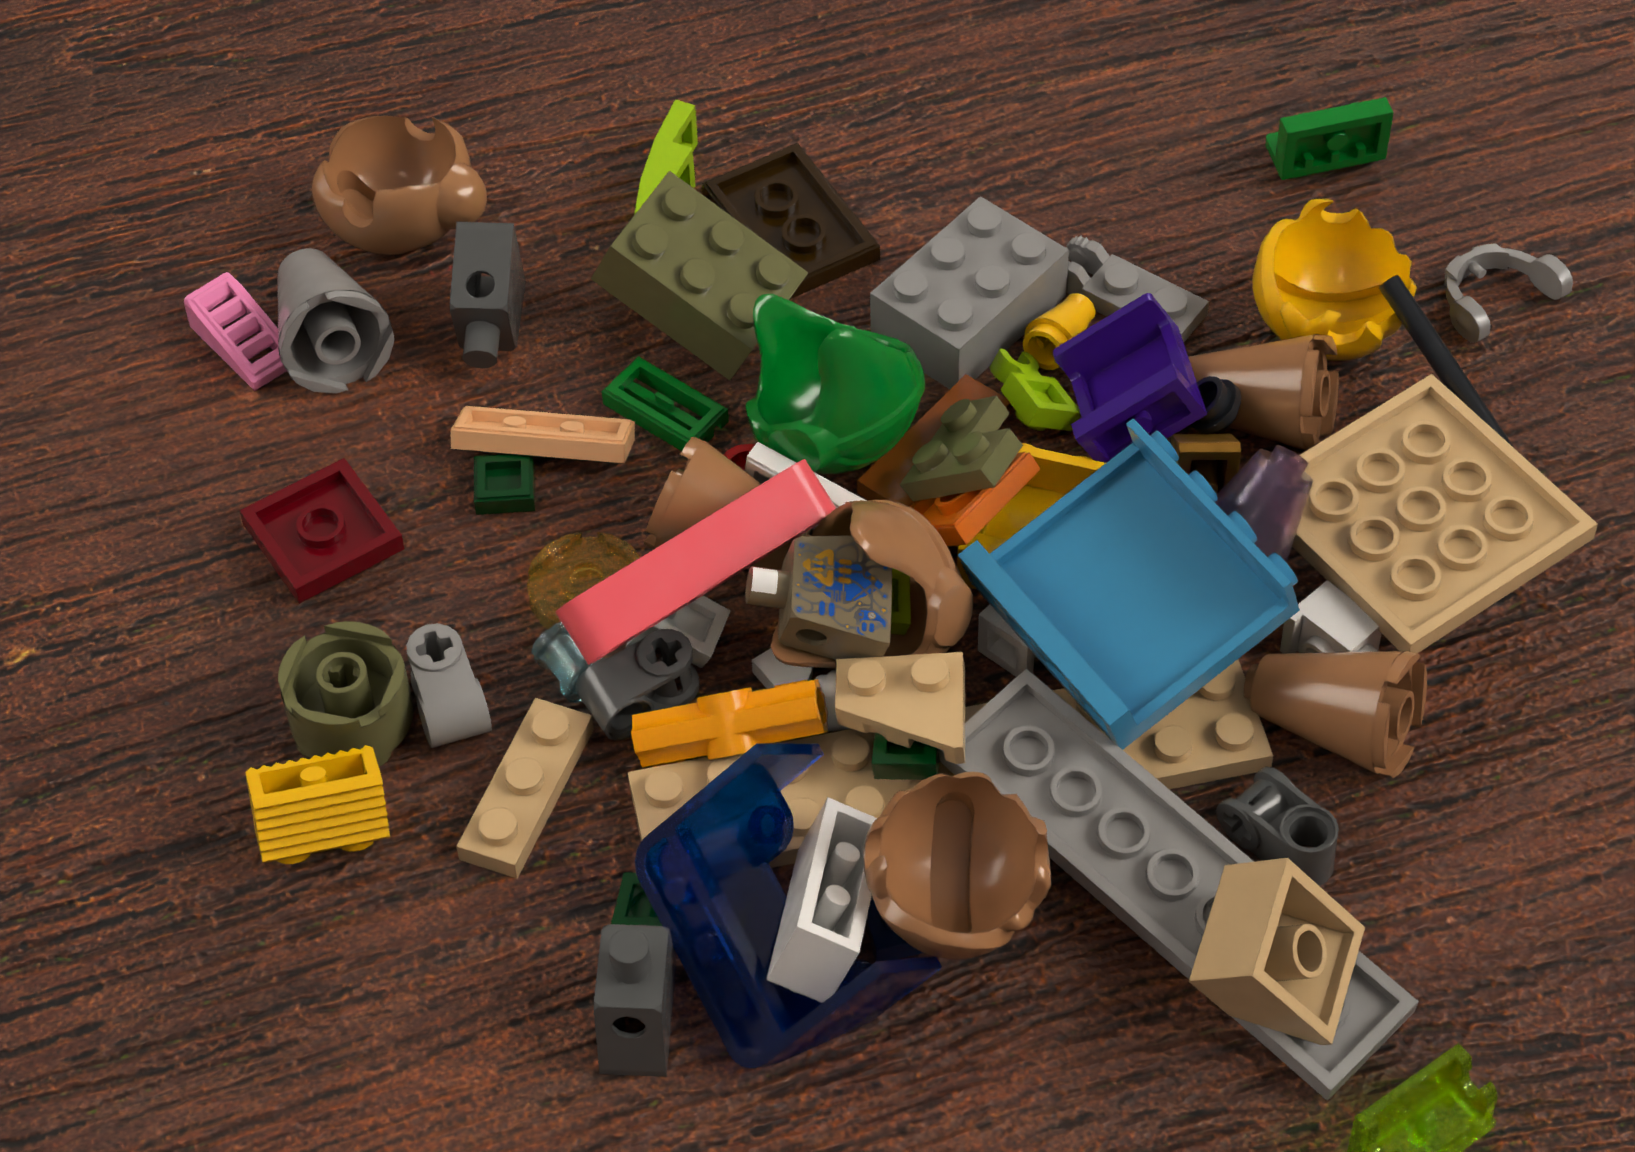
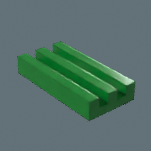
M639 356L601 391L603 405L623 417L635 421V424L680 451L683 450L687 442L694 436L709 442L714 437V428L717 426L722 429L729 422L728 409ZM638 379L658 392L654 394L634 382V380ZM674 401L701 416L702 419L698 420L674 406Z

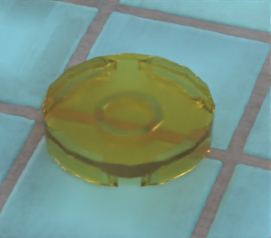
M582 532L566 534L547 544L532 560L527 582L531 611L542 626L562 637L571 638L555 611L581 593L641 558L631 544L612 534L597 532L598 537H582Z

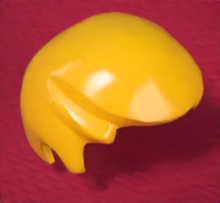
M1313 199L1305 204L1298 219L1280 220L1264 237L1253 272L1252 288L1255 302L1265 323L1281 340L1314 334L1328 335L1333 337L1337 355H1326L1327 361L1358 359L1380 349L1382 340L1393 335L1401 327L1402 322L1379 290V287L1390 278L1399 275L1414 297L1417 286L1410 278L1412 261L1407 255L1398 253L1395 248L1393 235L1383 228H1371L1363 213L1355 208L1346 213H1330L1323 209L1333 203V200Z

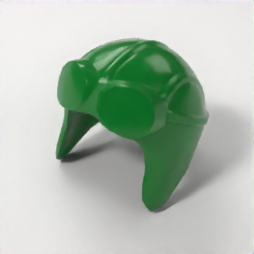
M763 294L757 298L753 308V324L761 355L760 376L756 396L745 404L748 422L756 443L759 442L796 463L806 459L813 472L817 474H840L859 470L887 454L909 429L925 390L924 370L913 348L896 338L838 323L775 294Z

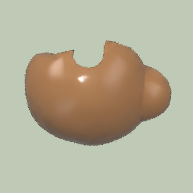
M370 116L341 127L331 141L328 162L324 160L319 165L312 181L311 192L313 201L322 220L341 240L366 252L382 255L403 254L418 250L441 239L451 229H456L457 222H476L485 210L487 191L477 171L471 168L469 153L464 139L459 132L449 124L433 117L435 133H427L420 130L406 117Z

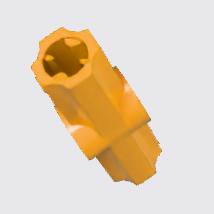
M802 680L753 692L752 688L749 687L697 697L696 703L632 715L631 735L634 751L640 760L641 767H656L706 755L708 760L762 750L764 744L828 732V711L819 680Z

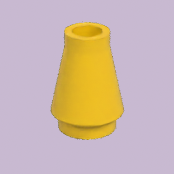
M1079 293L1070 294L1063 302L1032 320L1026 326L1023 349L1024 352H1028L1037 360L1040 368L1046 370L1059 368V365L1054 360L1053 350L1087 329L1096 313L1091 300Z

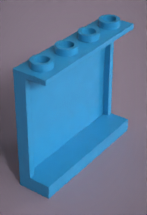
M1134 418L1126 423L1133 443L989 554L979 541L976 540L958 554V558L971 584L1107 737L1122 750L1300 611L1293 588L1298 580L1284 559L1275 552L1267 557L1254 544L1257 541V536L1246 520L1236 511L1227 516L1215 503L1218 497L1208 481L1196 470L1188 475L1176 463L1179 460V456L1170 442L1157 430L1149 435Z

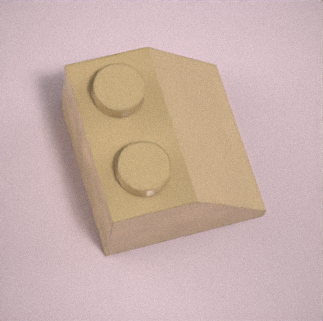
M1289 858L1225 865L1189 982L1229 1016L1319 1045H1332L1365 927Z

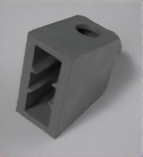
M456 223L450 313L458 345L463 349V361L472 367H492L497 363L498 351H512L517 347L526 280L514 223ZM482 273H485V274H488V275H490V276H481V275H482Z
M608 924L602 927L594 994V1021L600 1074L667 1076L677 968L669 928L664 926ZM624 1017H634L641 1020L645 1024V1028L635 1033L625 1032Z

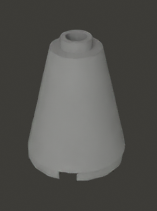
M305 248L289 254L280 264L277 274L278 351L285 369L297 384L313 392L336 394L347 391V383L355 382L362 377L365 382L369 381L380 372L389 360L394 344L393 329L386 310L322 251Z

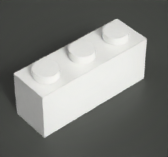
M831 798L826 799L797 852L766 980L829 1005L860 952L872 896L864 873V846L867 832L877 818Z

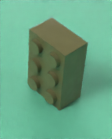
M669 171L611 244L591 280L725 378L731 380L757 345L753 324V308L757 298L763 294H775L789 300L808 272Z

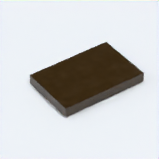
M798 143L702 183L703 196L808 272L790 299L880 260V245Z

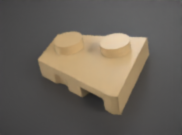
M963 652L836 659L835 711L838 724L863 733H878L884 736L887 741L910 748L914 741H918L943 750L945 761L954 764L965 763V665Z

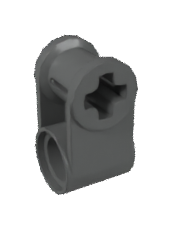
M660 629L651 632L642 640L613 656L593 663L583 671L576 682L575 691L609 739L617 741L631 737L632 715L686 705L696 697L699 691L700 680L695 667L691 665L693 659L691 643L682 632L673 629ZM657 648H660L662 661L659 662L655 653ZM677 677L680 678L681 683L679 691H677L675 678Z
M1268 766L1260 769L1253 778L1254 784L1236 799L1227 798L1218 804L1216 814L1223 830L1236 844L1249 850L1260 860L1289 858L1319 886L1326 883L1332 876L1339 831L1336 818L1328 810L1319 806L1296 788L1277 769ZM1301 845L1313 846V848L1302 847Z

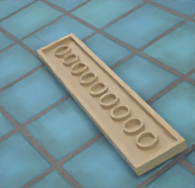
M1239 659L1123 749L1124 752L1168 789L1256 773L1264 767H1272L1273 753L1260 717L1252 711L1251 699L1244 697L1245 676ZM1065 688L1053 690L1106 735ZM987 703L965 707V723ZM854 729L763 746L762 750L711 760H708V757L628 772L629 787L648 873H685L690 884L793 864L796 861L800 845L827 798L878 818L895 793L902 790H911L922 780L874 779L871 763L875 733H863ZM940 762L939 774L955 775Z

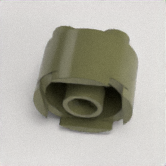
M343 621L325 625V633L317 635L308 641L304 635L294 642L285 653L278 672L281 697L298 751L302 755L312 758L314 755L323 757L327 752L335 755L339 750L348 752L352 748L361 749L367 745L373 747L378 766H382L389 760L392 751L404 740L413 721L414 706L401 653H399L392 644L391 638L383 630L361 622Z

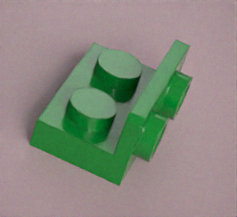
M1384 97L1280 118L1279 132L1266 135L1265 146L1281 180L1385 160L1394 112L1387 98Z

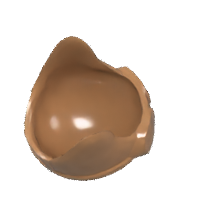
M861 500L845 502V504L833 510L820 521L811 536H852L854 541L871 560L910 576L911 624L905 635L891 634L890 645L883 656L947 653L949 648L954 646L963 637L973 612L972 591L962 579L959 568L955 564L943 538L922 514L899 502ZM778 621L772 637L771 649L779 662L791 666L836 669V660L783 645L778 639Z

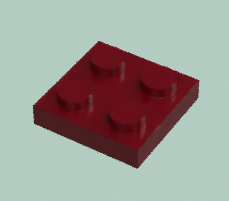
M345 458L239 510L244 527L299 604L405 549L402 534Z

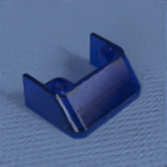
M755 744L650 832L639 844L635 856L637 878L662 926L670 929L673 947L732 1059L746 1068L776 1065L872 1022L943 968L935 956L878 961L874 964L862 959H855L836 993L823 1003L766 980L787 897L769 863L788 847L794 829L793 816L781 790L825 755L819 744Z

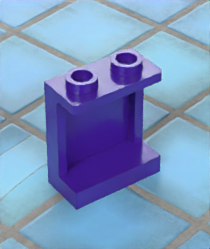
M1150 293L1143 294L1053 350L1055 362L1071 380L1082 417L1071 424L1075 439L1095 461L1107 463L1133 443L1126 425L1133 418L1149 435L1157 430L1167 439L1207 415L1179 327Z

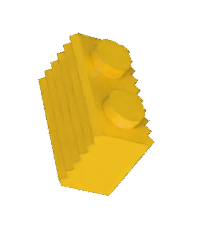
M365 745L361 749L352 748L348 752L339 750L335 755L327 752L323 757L317 755L310 759L302 757L297 762L288 760L285 764L276 762L272 767L266 765L259 769L251 767L245 772L262 863L277 861L282 864H296L306 860L312 853L337 848L351 852L360 851L371 846L374 841L390 838L383 781L373 747Z

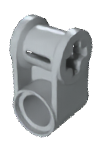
M438 623L427 624L416 629L408 639L406 645L407 656L412 670L410 674L411 685L416 697L422 727L430 748L492 731L491 719L483 690L478 679L474 677L457 631L447 625Z

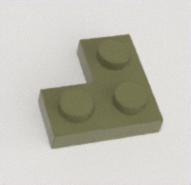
M997 396L972 401L962 399L954 403L942 415L941 422L943 424L931 441L923 445L915 453L912 459L914 465L899 485L913 502L995 487L1023 446L1010 428L998 430L1010 412Z

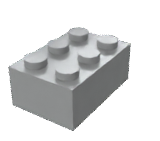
M980 196L870 293L871 332L896 338L909 344L920 361L924 373L948 389H951L965 374L976 379L991 365L1000 348L1007 351L1025 334L1026 326L1032 320L1055 307L1066 297L1069 249Z

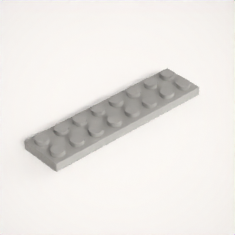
M1026 668L965 723V763L954 764L945 761L944 751L938 749L940 762L955 775L964 772L984 773L991 778L1001 794H1017L1030 815L1045 822L1049 858L1189 979L1224 866L1254 861ZM1358 951L1332 1045H1319L1235 1017L1232 1018L1328 1101L1415 1012L1419 1001Z

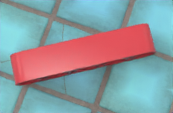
M803 459L581 593L556 610L555 613L588 665L815 527L836 507L806 459Z

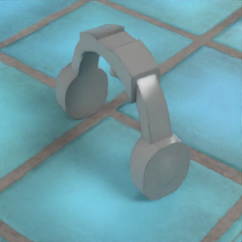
M1496 243L1473 247L1471 251L1461 256L1457 255L1445 269L1444 285L1446 286V298L1450 305L1449 315L1451 322L1457 332L1472 343L1478 342L1490 334L1491 324L1485 310L1471 296H1464L1458 287L1462 280L1472 273L1481 279L1486 275L1485 269L1497 268L1508 270V267L1528 275L1538 290L1549 298L1556 300L1572 292L1573 278L1569 269L1563 262L1551 254H1545L1540 258H1536L1518 250L1502 248Z

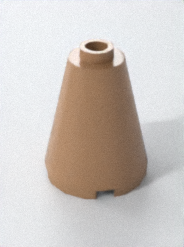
M1314 334L1189 356L1197 382L1205 377L1215 376L1219 379L1229 380L1239 388L1241 404L1235 420L1228 428L1303 451H1307L1320 443V436L1332 435L1339 388V371L1327 370L1326 355H1337L1336 344L1332 336Z
M695 436L691 437L680 454L688 458L684 471L678 469L676 472L671 470L649 520L646 532L650 533V535L644 540V545L652 549L659 547L761 485V483L708 442ZM811 529L808 530L807 532L803 533V534L800 535L799 537H801V536H811V535H810ZM792 541L752 566L781 570Z
M1409 651L1266 654L1261 659L1259 665L1252 664L1244 682V697L1251 699V709L1260 718L1375 774L1395 778L1404 770L1415 747L1403 744L1410 725L1421 728L1427 695V669L1425 663L1416 662L1421 655Z

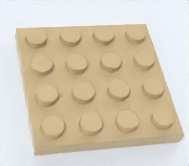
M1433 374L1425 377L1248 486L1246 502L1326 580L1349 596L1379 626V632L1399 651L1419 653L1593 540L1598 525Z

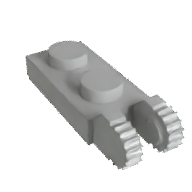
M1076 235L1066 245V248L1069 249L1067 293H1079L1086 296L1093 303L1095 311L1106 317L1143 294L1150 293L1179 327L1183 342H1185L1208 314L1209 301L1114 254L1109 256L1103 246L1094 240L1090 241L1087 237L1084 238L1082 235L1078 237Z

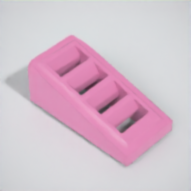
M229 272L223 273L185 297L184 306L190 327L254 391L287 371L279 356L278 328L247 290ZM240 318V320H238V321H236L235 323L231 324V325L228 326L227 328L222 329L223 327H225V326L228 325L229 323H231V322H233L234 320ZM255 333L257 334V335H255L254 337H252L251 339H249V340H247L246 342H244V343H242L241 345H239L238 347L236 346L237 344H239V343L242 342L243 340L247 339L248 337L252 336L253 334H255ZM268 347L273 350L254 363H250L249 359Z

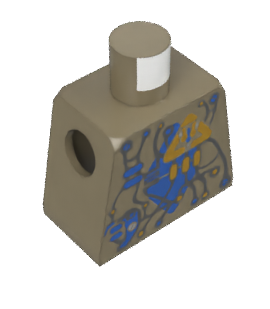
M801 536L793 539L781 570L750 567L746 582L745 602L746 604L779 608L778 639L783 645L834 660L883 657L890 645L892 568L871 560L854 541L852 536Z

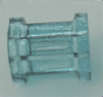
M558 622L538 637L533 645L532 654L534 655V660L541 668L550 669L561 682L560 692L569 702H583L575 691L579 676L590 665L582 656L562 622Z

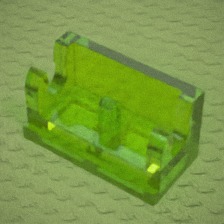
M1458 1043L1356 1115L1347 1152H1462L1495 1128L1497 1121L1492 1115L1498 1099L1496 1088L1492 1082L1487 1083L1480 1089L1473 1084L1469 1076V1071L1472 1069V1056Z

